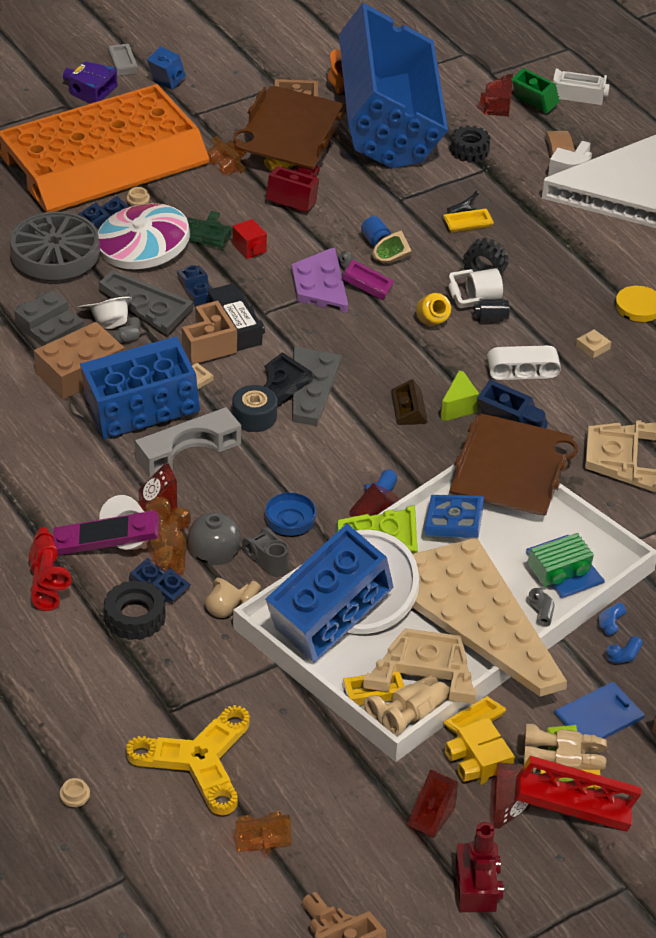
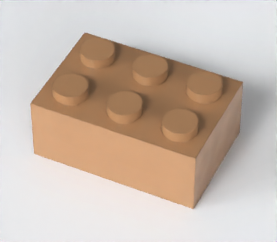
M94 322L35 349V373L62 399H65L84 390L80 363L125 351V349L102 326Z

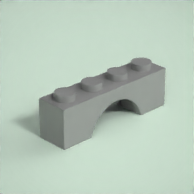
M225 407L135 440V458L149 478L160 475L161 471L165 473L173 470L174 457L184 449L207 447L219 453L240 445L241 425Z

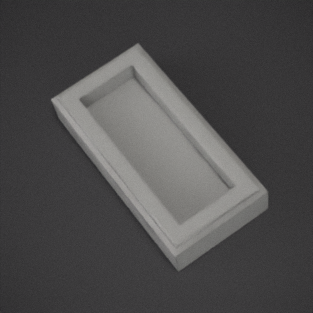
M129 44L108 46V53L112 64L117 68V76L138 73V66Z

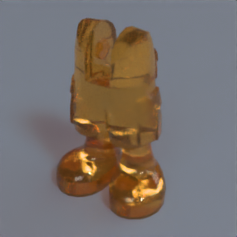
M154 498L145 507V512L156 510L159 515L158 539L151 540L152 548H154V562L162 569L168 567V569L171 568L177 574H182L185 570L187 548L186 537H184L180 530H183L190 524L191 513L187 508L183 507L170 511V503L166 498Z

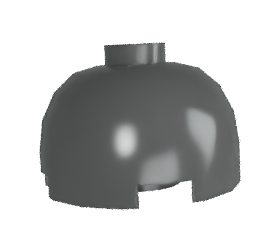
M215 512L201 515L192 523L189 529L188 551L195 560L198 557L208 561V565H223L231 562L234 559V555L241 550L239 527L226 514Z

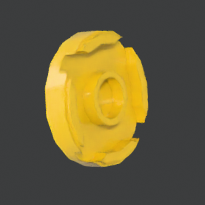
M634 285L619 291L615 304L616 310L620 315L624 317L625 314L629 316V320L634 322H648L656 319L655 290L645 286Z

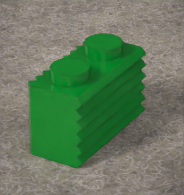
M522 68L512 78L516 99L522 100L526 104L529 103L535 109L538 108V110L548 113L560 102L556 83L525 68Z
M575 533L531 548L527 564L543 586L546 587L552 583L555 585L560 584L567 578L570 579L576 575H585L591 570L594 554L588 548V545L585 544V541L582 540L579 533Z

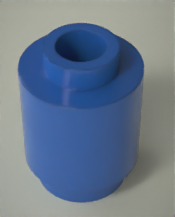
M377 216L367 218L361 225L362 234L373 247L383 238L391 235L390 230Z

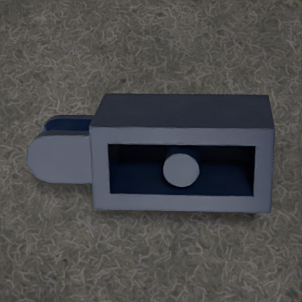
M491 379L477 397L482 414L545 429L548 427L545 412L535 407L533 397Z

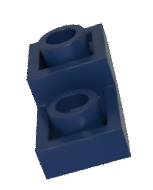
M116 196L102 206L95 202L77 215L89 220L97 229L109 217L129 207Z
M190 265L185 267V269L178 270L179 280L187 296L193 301V304L198 306L208 303V289H212V287L208 283L207 273L200 266Z
M149 558L143 561L129 575V580L146 581L149 584L155 585L157 589L162 591L165 601L170 603L179 598L191 585L171 568L165 572Z

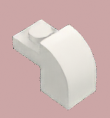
M582 141L575 152L557 148L550 158L548 176L591 160L592 153L589 152L590 143Z

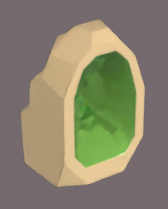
M402 230L383 238L374 246L372 251L374 259L383 264L392 263L413 254Z

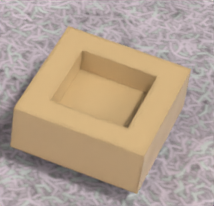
M594 329L577 338L576 347L591 358H595L610 350L611 341Z

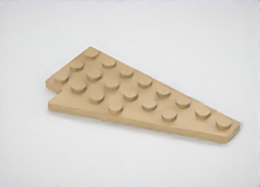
M478 538L413 554L420 578L419 592L412 606L415 610L451 635L461 636L462 643L538 696L566 689L567 680Z

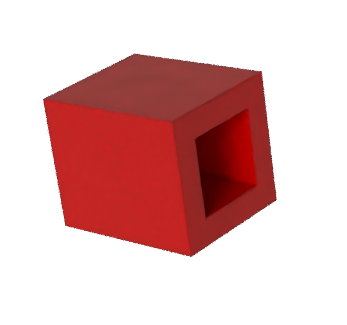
M253 219L232 226V244L246 259L267 252V233Z

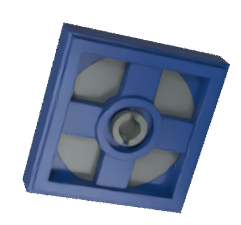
M431 495L424 528L425 536L479 538L484 496Z

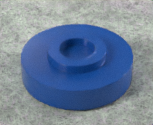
M282 493L276 495L267 503L265 520L267 525L279 534L288 536L300 535L313 527L316 520V508L314 503L304 495Z

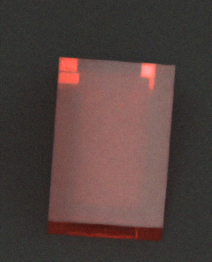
M372 483L350 509L349 515L351 517L366 514L370 516L378 515L400 499L394 492Z
M430 769L407 825L431 837H436L455 810L458 781Z

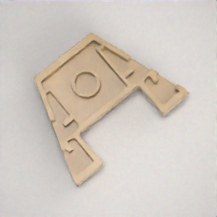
M639 420L636 421V425L621 426L620 423L589 426L585 468L656 492V469L637 467L638 439L656 440V421L654 423H645Z
M405 628L389 646L385 657L376 662L374 670L364 676L363 688L389 692L394 672L404 673L409 676L419 675L428 677L431 675L437 680H452L449 700L475 704L476 690L473 688L471 681L472 675L468 670L467 657L461 636Z

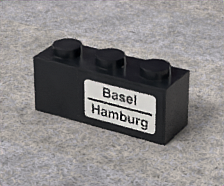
M235 283L208 289V303L219 301L237 329V351L262 345L263 334H265L264 324L262 320H258L253 306H249L243 291H239Z

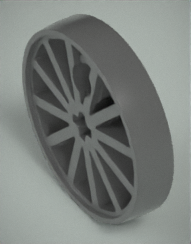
M45 212L26 218L14 228L10 239V255L14 265L27 275L39 279L61 280L78 276L94 266L100 256V240L95 226L84 217L68 212Z

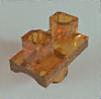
M217 135L211 139L214 146L207 153L209 160L213 164H216L223 158L218 164L226 175L235 169L239 173L246 170L240 163L241 157L246 152L236 149L234 141L230 140L226 144Z
M271 812L263 818H253L251 815L240 816L238 821H235L236 847L238 852L262 849L264 854H268L271 852L272 847L292 845L291 818L289 814L282 815L281 812Z

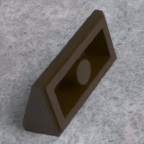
M414 379L391 389L397 423L399 425L428 423L422 391Z

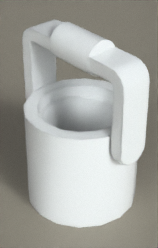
M496 268L476 272L470 269L452 272L449 275L448 288L459 308L472 307L474 303H478L479 298H501L503 295L502 278ZM466 278V291L469 299L462 300L461 292L455 280Z

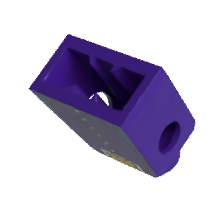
M83 62L76 70L66 68L63 72V80L69 82L70 94L89 104L104 100L118 86L117 68Z

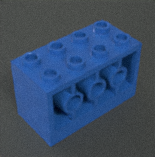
M177 336L80 363L86 402L103 439L200 411L196 373Z
M346 523L265 600L275 629L315 663L385 597L394 586L387 557Z

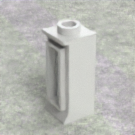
M557 68L553 82L557 84L559 99L602 105L603 98L608 97L610 86L606 84L607 75L602 78L601 76L562 72Z

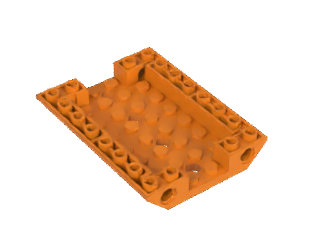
M158 84L0 131V156L8 166L18 164L27 176L28 191L45 212H57L64 208L76 206L86 201L98 199L105 195L117 193L127 188L139 186L146 182L158 180L162 177L209 163V156L199 129Z

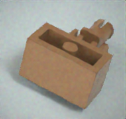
M313 892L312 897L308 894L302 900V907L313 917L310 927L315 938H386V930L370 911L357 917L346 914L341 908L336 910L335 907H328L317 892Z

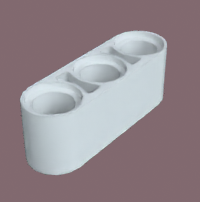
M552 346L496 347L487 354L490 375L496 380L548 379L556 377L561 371L557 350Z

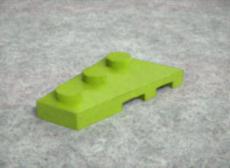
M415 505L407 506L405 510H386L383 514L374 516L366 514L340 519L335 525L336 533L346 523L356 531H381L400 540L412 554L418 552Z

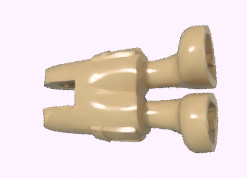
M430 675L396 690L393 693V702L385 704L383 699L377 695L367 697L364 700V709L395 736H398L405 731L406 725L411 721H420L442 705L449 698L450 687L443 682H438L435 677Z
M526 724L524 764L531 755L579 770L606 769L607 759L604 756L585 754V752L601 753L606 751V739L596 735H583L577 731L559 729L556 735L540 730L535 724ZM552 746L556 747V751L539 749L537 747ZM533 768L531 772L535 773L537 768Z

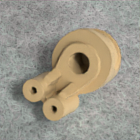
M216 578L213 582V590L205 599V606L213 616L226 618L233 613V610L238 605L240 606L258 594L261 586L257 582L251 581L249 585L246 584L239 590L229 582Z

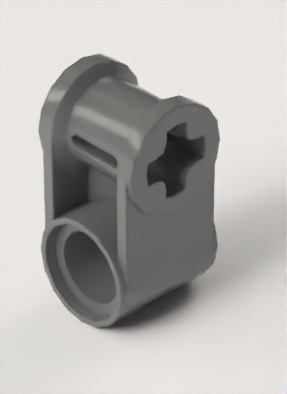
M265 527L252 538L246 537L242 540V547L246 555L261 566L269 575L282 576L288 572L289 547L271 529Z

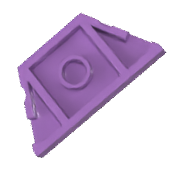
M330 248L292 264L291 272L298 302L315 304L323 308H327L328 304L339 306L340 312H348V301L343 280L341 279L342 275L335 248Z

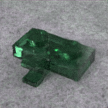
M215 211L209 213L206 221L190 217L187 219L190 229V241L221 248L225 247L232 235V227L222 225L218 221L220 212Z

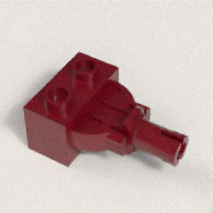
M316 164L314 170L300 167L298 172L297 169L289 170L277 166L269 174L266 199L273 201L277 205H286L293 207L297 211L308 212L314 206L317 199L319 178L316 175L320 171L319 165Z
M481 822L477 825L476 836H474L473 842L457 843L455 872L459 913L496 912L498 900H503V881H497V874L501 872L500 856H498V845L494 842L495 828L489 822Z

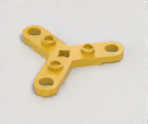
M233 705V707L229 706L228 709L225 708L224 712L217 719H214L194 740L161 737L152 739L146 738V736H143V738H140V736L138 738L134 737L132 741H128L126 746L127 759L136 766L190 771L208 808L218 815L230 814L237 807L238 796L219 759L248 730L250 726L249 712L245 708L242 709L241 706L236 707V705ZM232 717L242 719L241 723L238 722V725L237 723L233 725L232 722L230 724L228 720ZM145 748L148 752L140 756V754L136 755L134 750ZM199 753L201 756H204V759H200L198 756L195 757V754ZM220 796H226L230 801L228 803L225 802L223 805V803H216L215 799Z

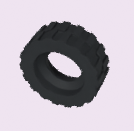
M137 580L125 581L118 586H114L104 599V615L107 628H110V632L118 635V637L127 638L128 640H142L153 636L156 632L158 633L161 630V626H164L166 618L165 597L162 595V591L153 584ZM138 603L148 606L149 611L142 616L130 617L122 614L121 609L128 604Z

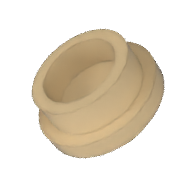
M142 187L132 188L127 195V202L131 206L148 204L150 201L147 190Z
M78 778L67 780L60 789L61 801L70 807L82 806L90 798L89 787L83 780Z

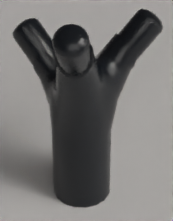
M475 191L473 195L463 202L448 207L447 213L478 210L472 207L471 203L479 195V192Z

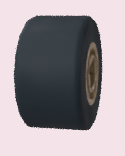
M261 385L244 386L233 395L232 415L240 423L243 430L249 432L267 430L277 420V397L267 387Z

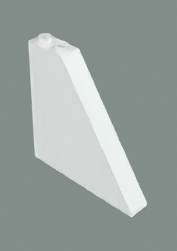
M656 135L546 177L543 183L542 199L656 228Z

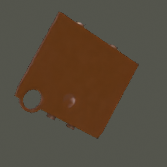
M270 86L266 92V87H263L262 91L258 92L253 106L249 107L247 112L249 114V122L244 129L237 130L233 135L235 148L314 170L336 128L343 119L347 110L346 104L278 86ZM240 133H249L253 135L254 139L250 142H240L236 139V136Z
M486 414L476 415L474 423L471 422L468 428L470 433L461 455L457 456L455 460V478L449 493L454 495L484 496V502L536 515H547L554 492L560 486V475L562 471L566 470V460L572 459L577 455L578 445L573 441L574 436ZM558 443H568L574 447V452L571 454H560L554 449V446Z

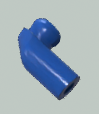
M391 469L384 470L377 483L365 484L364 491L366 497L390 493L397 482L395 471Z
M621 602L607 608L599 615L600 629L603 628L607 636L618 631L619 628L615 621L626 614V608Z
M632 636L625 648H620L618 644H615V646L611 644L606 649L607 659L614 664L631 662L637 656L643 641L637 636Z

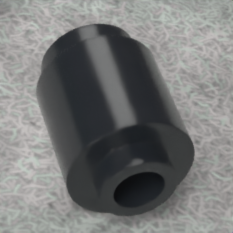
M479 298L478 303H474V317L478 318L479 322H503V319H509L510 307L508 300H503V298Z

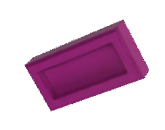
M353 259L341 278L381 300L385 299L394 283L393 280Z

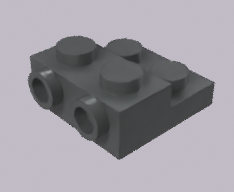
M53 290L47 294L45 292L39 293L35 300L28 304L22 302L14 310L15 325L41 346L84 327V321L68 309V301Z

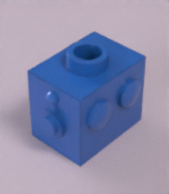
M162 46L147 59L153 80L172 90L186 77L180 55Z

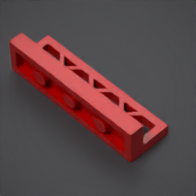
M531 755L516 776L517 801L623 831H628L632 826V807L642 795L641 787ZM537 768L546 771V773L535 774L531 770ZM568 777L574 779V781L563 782L559 779ZM596 785L601 787V789L591 790L586 787ZM624 793L629 796L627 799H623L614 795Z

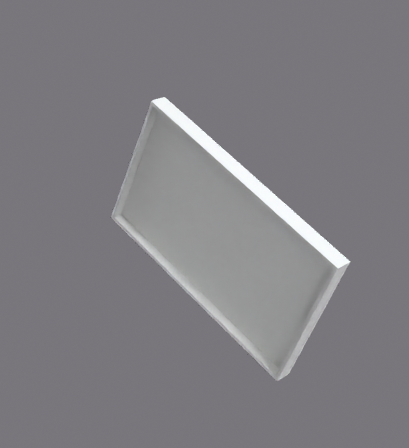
M454 465L384 510L393 509L394 511L405 510L407 506L415 505L417 553L473 539L471 537L425 536L424 528L431 495H454L449 493L455 478L456 466ZM562 484L554 492L547 515H536L484 502L478 540L547 650L655 570V549ZM579 533L582 540L585 541V544L593 552L592 565L601 577L604 578L605 583L560 598L552 585L543 586L527 564L529 556L526 553V549L565 535ZM299 567L233 610L234 630L395 762L443 728L445 720L473 705L472 703L451 701L448 698L442 705L420 721H411L406 725L405 731L402 734L395 736L368 714L364 709V705L358 706L345 695L346 690L343 688V678L371 673L376 667V662L385 657L389 646L405 628L450 634L413 607L403 619L383 631L370 634L345 633L315 663L275 629L265 600ZM533 588L542 589L554 601L555 608L549 626H542L538 623L539 611L532 606L529 598V592ZM463 643L468 670L472 675V685L476 690V703L511 676ZM400 673L404 687L426 677L419 675L409 676ZM438 680V682H443L451 688L452 680ZM386 701L385 704H389L393 701Z

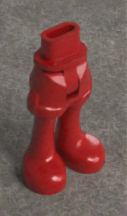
M46 527L38 529L30 547V568L34 574L30 592L34 606L43 611H51L60 605V596L56 590L67 589L71 585L72 579L70 572L64 567H53L58 550L53 535L48 532Z

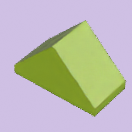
M463 371L457 373L442 401L441 420L443 421L478 412L477 397L479 392Z

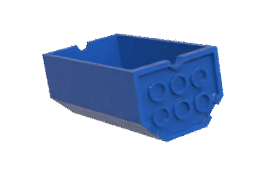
M362 2L339 33L348 125L354 149L390 168L421 163L448 131L434 41L406 25L401 27L393 26V18Z

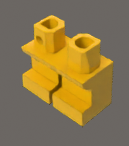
M489 717L459 728L457 738L445 743V754L449 761L459 758L464 759L463 762L458 763L457 767L458 774L463 782L477 779L479 784L483 785L488 781L489 777L499 774L501 778H505L513 773L515 756L503 738H500L501 735Z

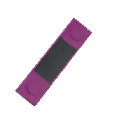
M156 510L54 527L53 537L58 550L57 555L158 539L159 515Z

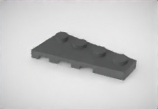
M113 269L99 282V290L113 299L132 297V301L127 303V308L166 335L193 310V301Z
M294 346V360L312 371L314 378L293 393V422L318 426L341 366L342 355Z

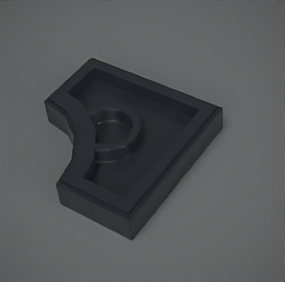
M283 352L264 366L268 374L264 387L269 388L275 393L277 406L314 378L312 371Z

